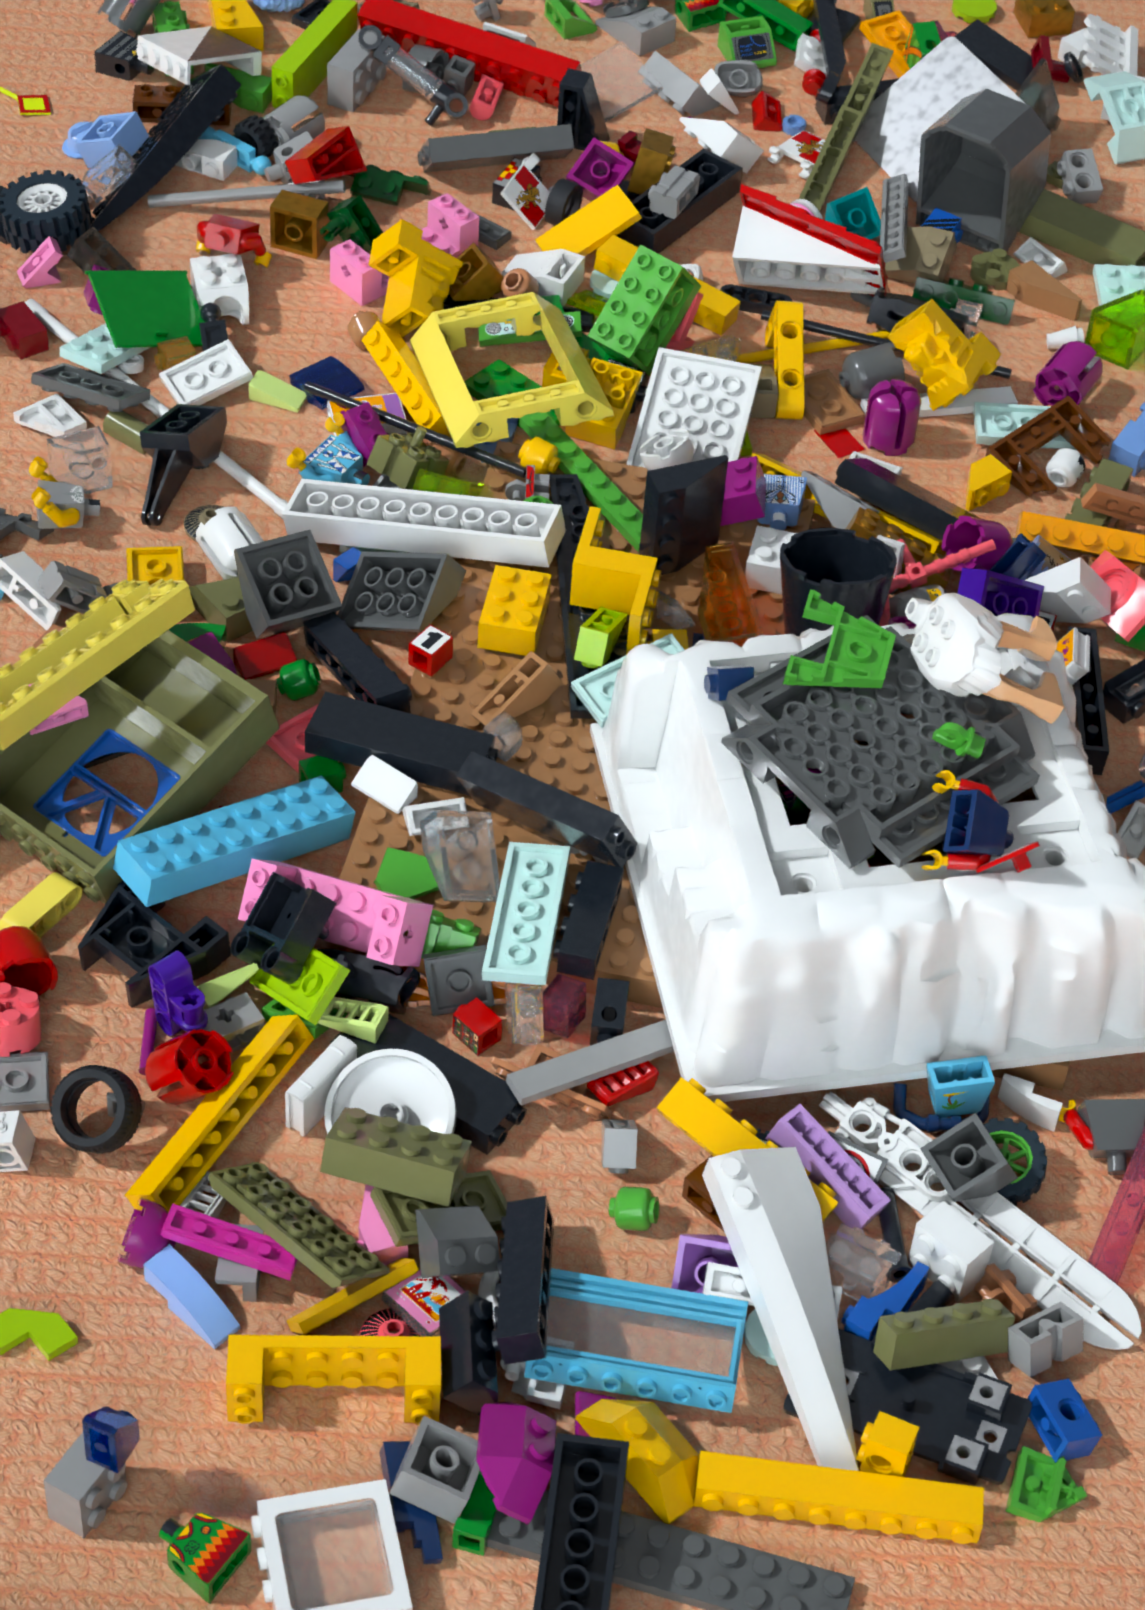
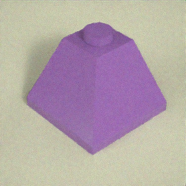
M680 1234L671 1288L702 1294L708 1262L738 1267L727 1237L708 1234Z

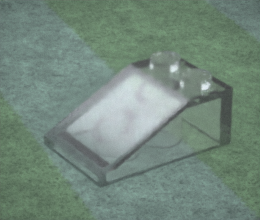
M435 810L420 821L423 852L443 900L497 902L500 880L491 812Z

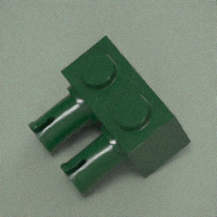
M360 194L341 201L327 213L330 222L320 229L321 235L328 231L323 236V239L326 241H332L339 234L343 242L350 239L366 252L371 250L373 240L383 233Z

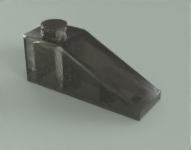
M94 227L78 237L67 254L84 273L85 271H92L94 264L112 271H137Z

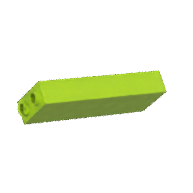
M332 0L271 67L273 108L279 107L295 96L309 97L327 77V64L357 31L358 2L353 0Z

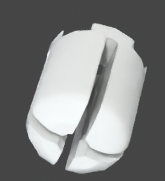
M223 507L215 510L217 515L211 518L205 525L202 522L200 523L196 531V541L222 579L226 580L239 577L234 550L264 542V540L246 515L240 512L237 507Z

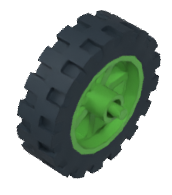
M997 1118L989 1119L988 1123L984 1124L996 1144H1003V1148L1000 1150L1014 1172L1022 1174L997 1192L1017 1206V1202L1022 1201L1025 1203L1030 1200L1033 1193L1036 1194L1041 1188L1042 1181L1044 1182L1047 1166L1045 1145L1039 1141V1135L1034 1130L1031 1132L1028 1129V1125L1023 1122L1018 1124L1013 1122L1011 1118H1004V1121H998ZM1012 1145L1019 1149V1151L1011 1154L1008 1146ZM1025 1156L1027 1168L1015 1164L1013 1161Z

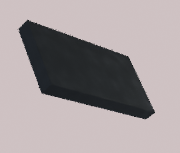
M977 19L954 36L998 78L1020 93H1024L1035 84L1031 55Z

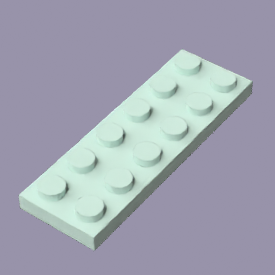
M509 842L482 968V980L546 985L569 866L570 846Z

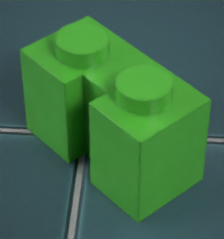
M432 910L421 958H423V954L477 946L482 928L475 927L474 923L469 920L449 919L444 917L442 912Z

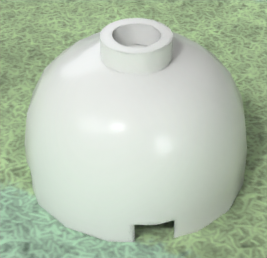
M668 430L669 436L661 438L660 434H657L640 447L639 454L648 471L693 462L695 450L687 430Z

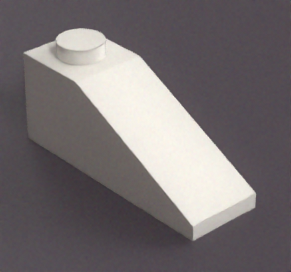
M24 551L0 558V589L47 631L52 624L56 623L61 607L59 604L46 599L43 589H41L38 583L43 569Z

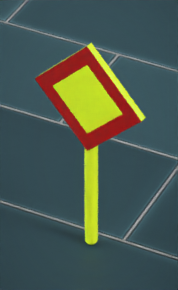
M0 87V92L18 101L20 115H51L48 95H16Z

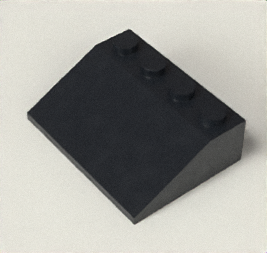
M727 455L647 471L639 555L658 558L656 570H661V575L679 571L718 543L729 459Z

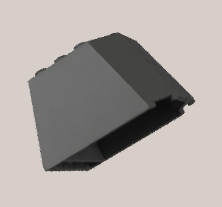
M984 89L960 100L923 132L920 145L916 210L917 225L922 226L933 210L938 208L962 218L961 229L963 230V235L959 241L960 243L982 252H992L996 248L1008 251L1046 186L1051 132L1030 105L992 90Z

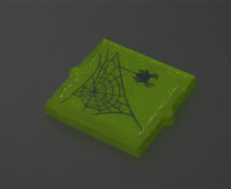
M584 290L568 298L567 304L599 316L609 298L589 290Z

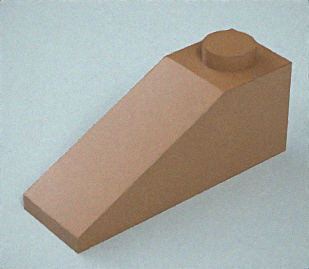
M1031 260L1009 271L1006 290L1020 302L1072 321L1078 320L1082 299Z
M530 651L470 714L491 730L543 704L563 682L546 661Z

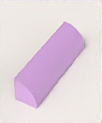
M798 1104L779 1119L765 1138L767 1141L770 1140L775 1143L779 1148L796 1147L803 1166L811 1173L808 1178L817 1186L823 1182L837 1194L834 1199L838 1202V1205L833 1212L854 1235L866 1227L891 1201L801 1104Z

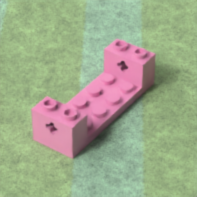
M450 194L441 195L428 202L427 227L421 229L423 230L422 239L458 258L473 242L478 246L479 216ZM349 239L330 248V282L359 305L364 306L386 295L389 276L370 267V254Z
M251 860L238 920L246 922L272 872H275L301 887L313 889L337 903L324 926L329 929V936L324 939L325 941L367 953V958L390 965L419 967L433 905L279 861ZM408 930V935L405 936L404 933Z

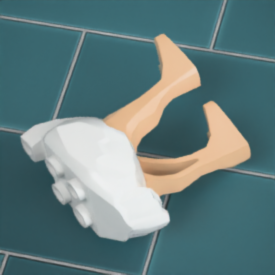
M945 593L933 602L911 598L904 611L908 620L917 625L911 653L920 672L937 690H944L959 697H968L970 693L977 696L984 694L997 700L1019 704L1050 724L1056 721L1064 708L1056 676L1053 673L1043 672L1036 689L1032 690L1022 686L1000 673L1002 669V664L1000 663L1002 655L997 650V647L1017 649L1020 654L1034 661H1050L1057 648V641L1050 626L1043 618L1036 616L1028 632L1006 622L999 621L991 611L976 601L957 593Z

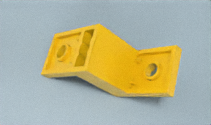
M590 506L573 560L570 605L597 610L600 607L627 613L630 616L627 655L636 645L647 643L648 630H645V628H651L654 611L651 608L657 607L659 591L654 589L659 587L661 570H656L658 559L656 557L603 548V542L599 541V537L603 535L605 521L600 520L601 508Z

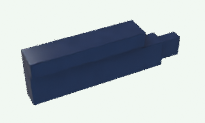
M410 1441L383 1442L379 1454L383 1479H386L388 1493H390ZM389 1494L396 1531L404 1532L405 1529H411L413 1547L421 1548L423 1564H441L443 1556L436 1515Z

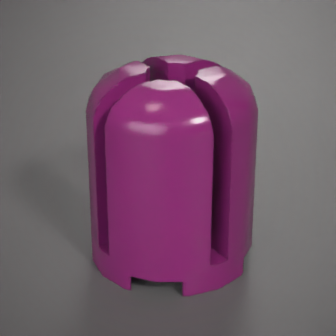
M1081 341L1063 344L1036 375V386L1033 391L1043 406H1053L1068 395L1079 406L1096 385L1103 373V363L1099 356L1094 357L1097 351L1091 345Z
M891 379L890 383L888 380H883L871 389L862 434L863 442L869 449L873 446L878 450L885 451V456H898L907 453V448L915 442L921 397L918 390L912 384L901 379Z

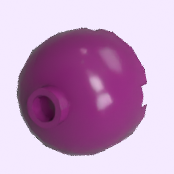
M141 1197L138 1200V1204L142 1206V1210L134 1209L122 1242V1246H125L126 1256L122 1254L118 1256L119 1263L136 1268H144L143 1264L169 1244L174 1248L176 1244L175 1241L160 1235L169 1212L156 1202Z

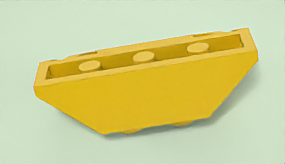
M601 1399L576 1416L575 1420L590 1437L629 1442L626 1479L664 1523L670 1525L693 1508L699 1454L654 1402Z

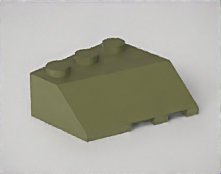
M239 577L189 587L194 608L208 623L226 625L227 643L253 631L246 615Z

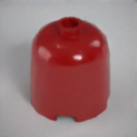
M10 926L0 930V982L9 983L11 987H19L36 992L38 998L49 988L52 991L58 980V972L39 935L34 930L25 926Z

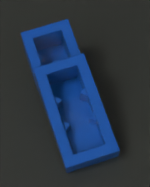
M917 1261L910 1272L888 1290L869 1299L862 1296L855 1307L849 1305L841 1320V1323L845 1325L844 1331L872 1341L877 1334L880 1316L907 1312L912 1307L926 1285L930 1267Z

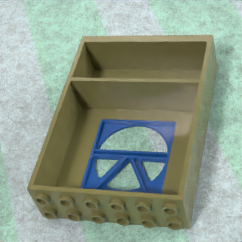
M169 630L78 695L86 700L88 717L34 735H30V732H28L5 750H0V834L8 841L12 839L17 841L19 847L27 855L33 856L35 854L38 856L41 863L48 870L54 872L56 869L62 873V876L82 887L86 896L95 903L101 901L106 904L117 885L123 881L113 869L118 840L196 816L280 728L267 694ZM116 752L133 753L145 758L153 765L158 777V790L153 804L145 810L83 766L100 756ZM73 776L79 778L95 790L72 800L63 801L66 788ZM105 799L95 835H88L76 830L65 818V814ZM116 805L137 819L129 828L109 834Z

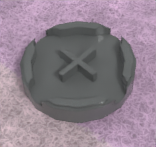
M619 0V3L614 5V2L611 1L604 5L603 11L606 17L622 16L647 7L649 3L648 0Z

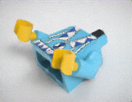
M339 412L333 415V420L329 417L325 422L326 429L329 432H335L336 437L330 435L307 457L303 449L296 447L286 461L290 468L299 469L298 473L302 476V479L368 485L370 475L363 472V456L354 445L348 432L343 431L341 427L345 419Z

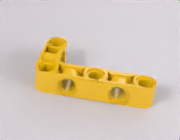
M776 300L765 331V347L774 348V373L777 377L778 387L775 418L802 420L805 404L803 302ZM784 381H789L793 383L794 386H789L785 384Z

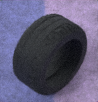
M87 1065L71 1071L57 1085L54 1091L55 1094L52 1096V1106H50L51 1120L55 1126L56 1133L70 1147L89 1153H109L124 1146L133 1137V1134L136 1133L142 1118V1100L136 1085L123 1072L100 1065ZM103 1081L114 1092L117 1112L109 1129L100 1136L92 1138L85 1134L79 1126L76 1108L84 1090L93 1083Z

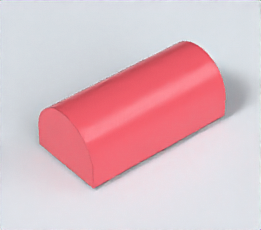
M484 74L482 75L469 107L470 113L474 118L487 120L492 116L504 84Z

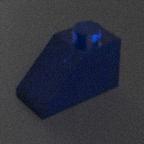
M108 1406L85 1415L82 1420L86 1460L118 1474L140 1440L139 1421L125 1410L117 1411Z

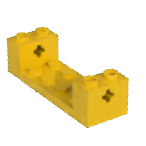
M229 1335L226 1372L228 1422H238L240 1424L263 1422L265 1385H273L279 1388L289 1386H310L313 1388H322L324 1386H344L347 1388L379 1386L385 1389L404 1386V1423L419 1425L424 1416L439 1422L441 1337Z

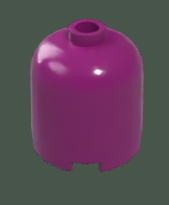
M959 516V519L954 524L947 526L943 535L942 550L946 551L947 555L955 554L961 549H968L993 539L996 550L952 568L957 571H962V568L990 570L1012 546L1013 539L1008 529L998 522L970 516Z

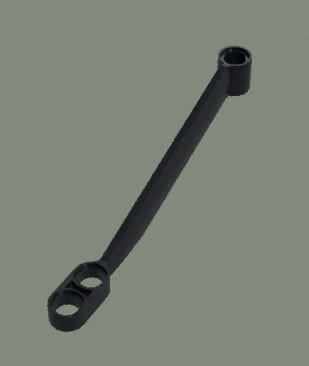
M813 0L827 77L815 100L825 106L833 95L846 64L835 6L837 0Z

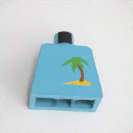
M986 1055L932 1062L926 1065L928 1092L935 1115H939V1118H950V1116L973 1114L982 1110L995 1084Z

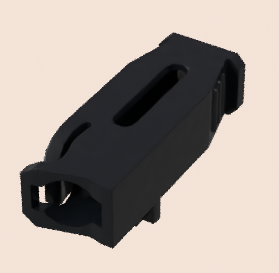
M880 287L875 292L866 323L872 325L875 322L891 332L897 322L924 305L926 301L903 294L885 293V288ZM940 307L965 335V325L968 322L969 316Z
M316 949L350 970L334 997L381 1004L389 1007V1012L405 1015L407 1002L420 981V974L414 967L408 966L404 972L397 965L373 960L365 955L336 949Z

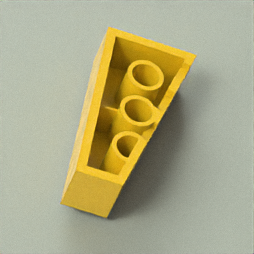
M208 0L212 27L260 51H264V27L246 0Z

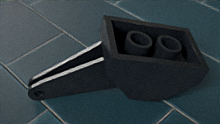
M177 404L139 432L141 447L153 458L145 501L141 512V520L144 525L152 524L153 526H159L191 468H207L210 463L219 457L227 425L225 407Z

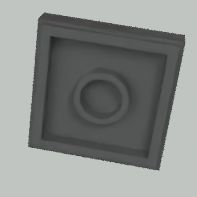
M486 945L423 954L432 1016L454 1013L459 1006L468 1004L475 998H478L487 1007L495 1006L491 981L482 980Z

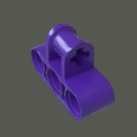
M175 951L150 965L148 972L158 1024L164 1033L168 1036H173L181 1030L189 1032L194 1029H204L208 1024V1015L203 1010L205 996L193 983L192 970L186 957L180 951Z

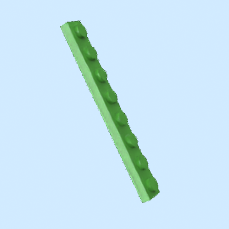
M537 412L521 417L519 426L532 439L540 437L557 446L558 458L561 459L558 467L564 474H577L584 495L595 507L601 508V513L639 553L643 514L547 413Z

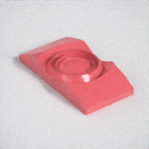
M1104 550L1090 566L1111 587V614L1100 619L1129 642L1145 624V581L1115 556Z

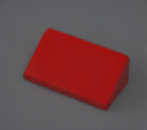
M761 91L751 104L753 129L781 132L783 128L780 101Z
M285 632L237 646L233 649L234 664L244 680L254 679L279 671L283 665L297 661L290 640Z

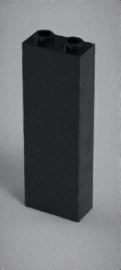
M867 458L845 459L837 468V478L834 484L940 540H943L947 526L954 524L959 519V516L980 518Z
M326 691L305 730L306 753L362 767L371 755H374L416 782L468 796L470 794L457 779L456 775L471 751L493 761H496L498 756V749L494 748L495 735Z
M471 751L456 775L476 804L622 869L627 860H630L635 853L638 843L619 815L473 751Z
M389 1014L388 1022L376 1043L344 1032H340L330 1042L331 1044L339 1035L350 1039L357 1045V1058L381 1049H402L414 1052L428 1059L443 1073L452 1089L457 1111L454 1134L462 1139L472 1141L471 1146L486 1155L495 1146L499 1147L502 1145L508 1135V1131L514 1124L519 1125L527 1113L525 1104H519L506 1081Z

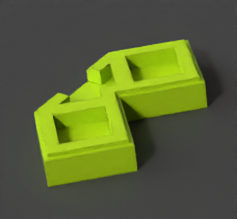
M9 1308L0 1313V1356L29 1338L48 1361L78 1344V1336L58 1313Z

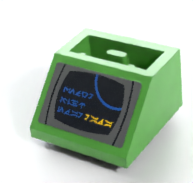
M763 16L720 22L717 46L727 61H751L756 63L758 68L777 65L772 31Z

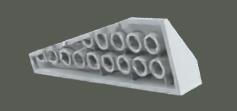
M796 1147L744 1149L709 1158L702 1177L818 1466L859 1471L821 1208Z

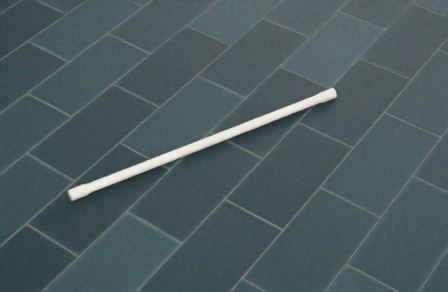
M28 299L25 302L41 323L62 341L68 343L78 338L76 334L49 314L48 310L34 299ZM116 366L103 373L108 377L138 385ZM151 394L150 400L141 403L158 418L169 411L166 406ZM220 450L219 457L213 462L272 508L283 519L282 513L288 502L278 497Z

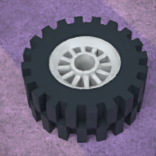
M44 170L43 174L38 175L37 171L30 173L31 177L26 178L24 175L18 177L17 183L11 181L7 184L8 189H3L0 192V217L8 243H11L14 249L20 248L22 253L27 254L30 250L34 253L48 236L57 240L61 252L66 251V246L71 245L75 247L78 245V239L84 240L87 237L86 232H90L92 229L91 224L93 222L85 186L79 178L75 179L73 174L68 173L64 176L63 171L57 170L55 174H51V170Z

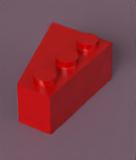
M349 126L326 129L285 161L294 184L320 181L367 171Z

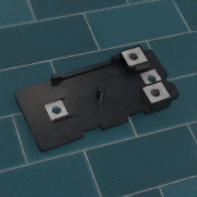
M838 1329L845 1378L849 1381L847 1392L853 1432L863 1435L867 1422L874 1424L879 1411L919 1426L913 1455L939 1464L938 1472L975 1486L979 1478L996 1485H1000L1005 1481L1011 1465L1007 1454L1016 1452L1031 1413L1032 1403L1030 1400L1012 1394V1384L980 1372L978 1375L965 1371L963 1374L937 1363L890 1371L873 1352L876 1337L870 1341ZM788 1392L783 1409L787 1414L799 1418ZM986 1433H993L997 1440L989 1443L984 1440L983 1436Z

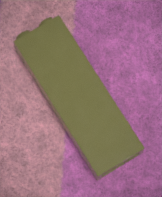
M1046 189L1041 193L1019 231L1024 235L1092 264L1145 266V231Z

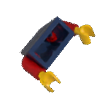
M949 770L941 771L935 775L946 782V785L941 783L934 784L932 788L935 792L945 793L950 788L957 790L952 791L943 851L948 854L947 856H942L937 850L923 852L921 855L929 854L934 858L933 866L924 865L921 868L930 871L941 866H947V869L975 870L981 865L990 862L991 857L1001 856L1004 853V849L1012 845L1014 835L1011 831L1007 830L1009 812L999 804L990 787L961 778V781L956 780L955 775Z

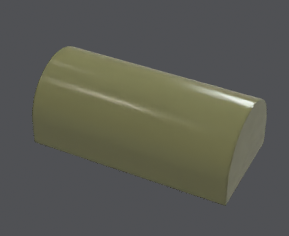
M109 411L103 422V432L143 455L146 453L141 447L139 432L148 425L124 411Z

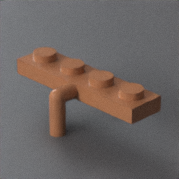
M1095 483L1081 499L1082 508L1118 518L1114 525L1117 530L1126 531V526L1130 522L1145 526V497Z

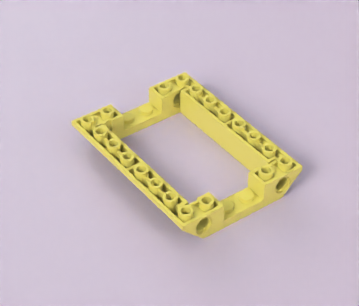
M534 292L432 312L410 339L413 351L456 448H469L475 444L497 442L500 439L508 438L507 419L521 418L532 413H546L555 409V414L561 426H574L581 422L598 421L605 417L614 416L613 409L561 310ZM510 319L517 336H530L535 331L542 330L568 382L473 401L450 352L467 346L465 328H478L483 324L503 323Z
M134 579L127 582V580H123L112 587V594L106 598L101 596L88 605L90 609L83 615L77 613L65 622L67 626L58 632L56 629L42 638L44 643L37 648L32 646L19 654L20 660L11 666L8 663L0 668V750H5L66 703L83 693L195 611L187 582L185 580L170 579L164 581L160 579L150 586L147 581H136Z

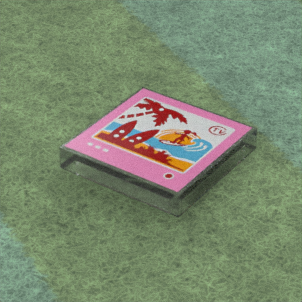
M419 1268L414 1275L385 1290L382 1295V1301L419 1335L437 1337L440 1335L439 1308L460 1296L466 1290L450 1276L421 1278V1268Z

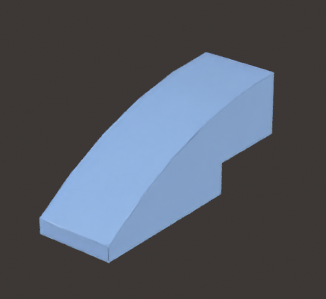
M170 1244L143 1264L145 1281L168 1300V1308L213 1349L224 1343L229 1335H233L240 1330V1324L216 1292Z

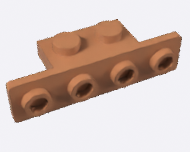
M538 1044L527 1067L562 1056V1054ZM494 1056L490 1061L496 1069L495 1074L503 1079H506L507 1074L522 1069ZM588 1082L555 1093L553 1096L555 1101L570 1107L571 1103L583 1107L581 1111L595 1119H599L601 1115L610 1118L612 1113L607 1105L586 1097L589 1090L587 1088Z

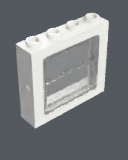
M386 1479L257 1501V1515L251 1516L254 1538L261 1537L262 1547L257 1548L258 1565L260 1570L266 1569L268 1580L262 1581L265 1603L272 1602L273 1610H413Z

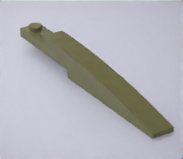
M874 43L871 44L802 190L799 199L811 202L819 212L840 173L871 107L876 91L893 56V50Z

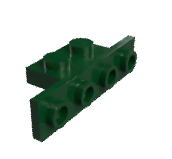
M370 164L366 166L367 171L346 175L355 177L350 190L352 195L357 196L360 194L362 198L395 206L399 204L403 189L430 195L432 191L429 182L421 176L409 177L399 171L390 170L388 172Z
M917 277L912 296L926 302L933 299L938 306L964 315L1005 325L1010 323L1015 300L993 295L992 291H988V286L974 283L973 287L963 285L964 280L952 277L949 278V281L945 280L943 282Z

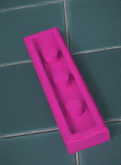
M173 1203L160 1234L166 1239L289 1281L298 1260L270 1236Z

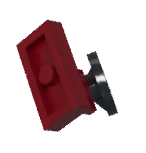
M1040 35L1031 49L1035 85L1044 86L1048 79L1068 83L1069 77L1077 84L1082 82L1083 72L1075 55L1072 52H1067L1064 54V62L1052 60L1049 36Z

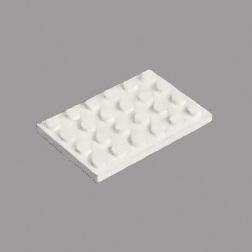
M659 347L626 465L646 468L639 454L640 447L657 434H660L661 438L669 436L668 430L672 429L688 431L695 450L693 462L727 455L729 458L728 462L738 460L762 367Z

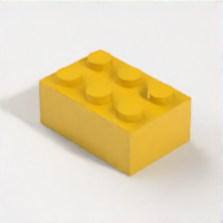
M495 565L478 623L477 648L526 656L530 651L535 653L550 600L552 574Z

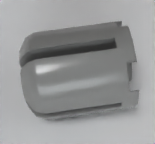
M295 96L262 117L264 122L267 121L270 124L269 127L274 129L275 132L273 134L277 136L276 142L278 147L303 132L308 131L311 137L315 139L325 130V118L322 112L291 128L319 108L315 101L306 96Z

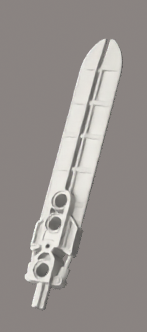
M832 1091L823 1097V1101L819 1106L840 1122L839 1128L834 1134L889 1159L878 1183L880 1185L893 1188L894 1193L922 1216H925L938 1204L945 1201L994 1241L988 1265L995 1263L1000 1270L1009 1269L1016 1277L1017 1284L1015 1287L1022 1294L1030 1293L1037 1300L1039 1308L1045 1310L1059 1302L1065 1304L1084 1318L1083 1341L1096 1347L1121 1350L1129 1349L1134 1345L1131 1340L1098 1314L1099 1311L1139 1339L1142 1333L1141 1322L1129 1296L1116 1283L998 1192L991 1196L959 1201L975 1213L971 1215L956 1202H953L946 1189L939 1192L932 1190L930 1186L937 1182L941 1183L920 1149L931 1142L932 1139L906 1119L901 1120L890 1114V1109L877 1103L871 1097L866 1098L863 1102L859 1101L854 1108ZM885 1119L899 1125V1130L894 1134L886 1132ZM859 1124H867L870 1126V1129L865 1132H859L855 1130V1127ZM909 1163H917L921 1168L912 1172L906 1170L905 1166ZM979 1220H984L987 1224H989L996 1231H998L1005 1238H1007L1010 1242H1012L1013 1245L1011 1246L1010 1244H1008L1005 1240L999 1237L996 1233L990 1230ZM1021 1249L1023 1252H1025L1028 1256H1030L1037 1263L1043 1266L1046 1270L1052 1273L1053 1276H1049L1046 1272H1044L1032 1261H1030L1023 1254H1021L1019 1250ZM1061 1280L1069 1288H1071L1078 1295L1084 1298L1087 1302L1093 1305V1307L1090 1308L1087 1304L1081 1301L1073 1293H1071L1064 1286L1058 1283V1281Z

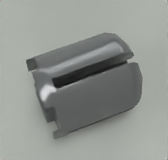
M105 0L97 14L103 11L109 15L107 20L126 33L129 29L135 32L134 38L136 39L160 0H135L124 19L121 20L120 16L130 0Z

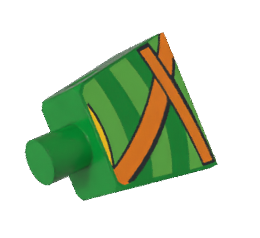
M934 21L912 23L903 52V58L910 69L941 43Z

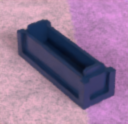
M1020 533L1012 546L989 571L1026 580L1047 555L1034 542H1030Z

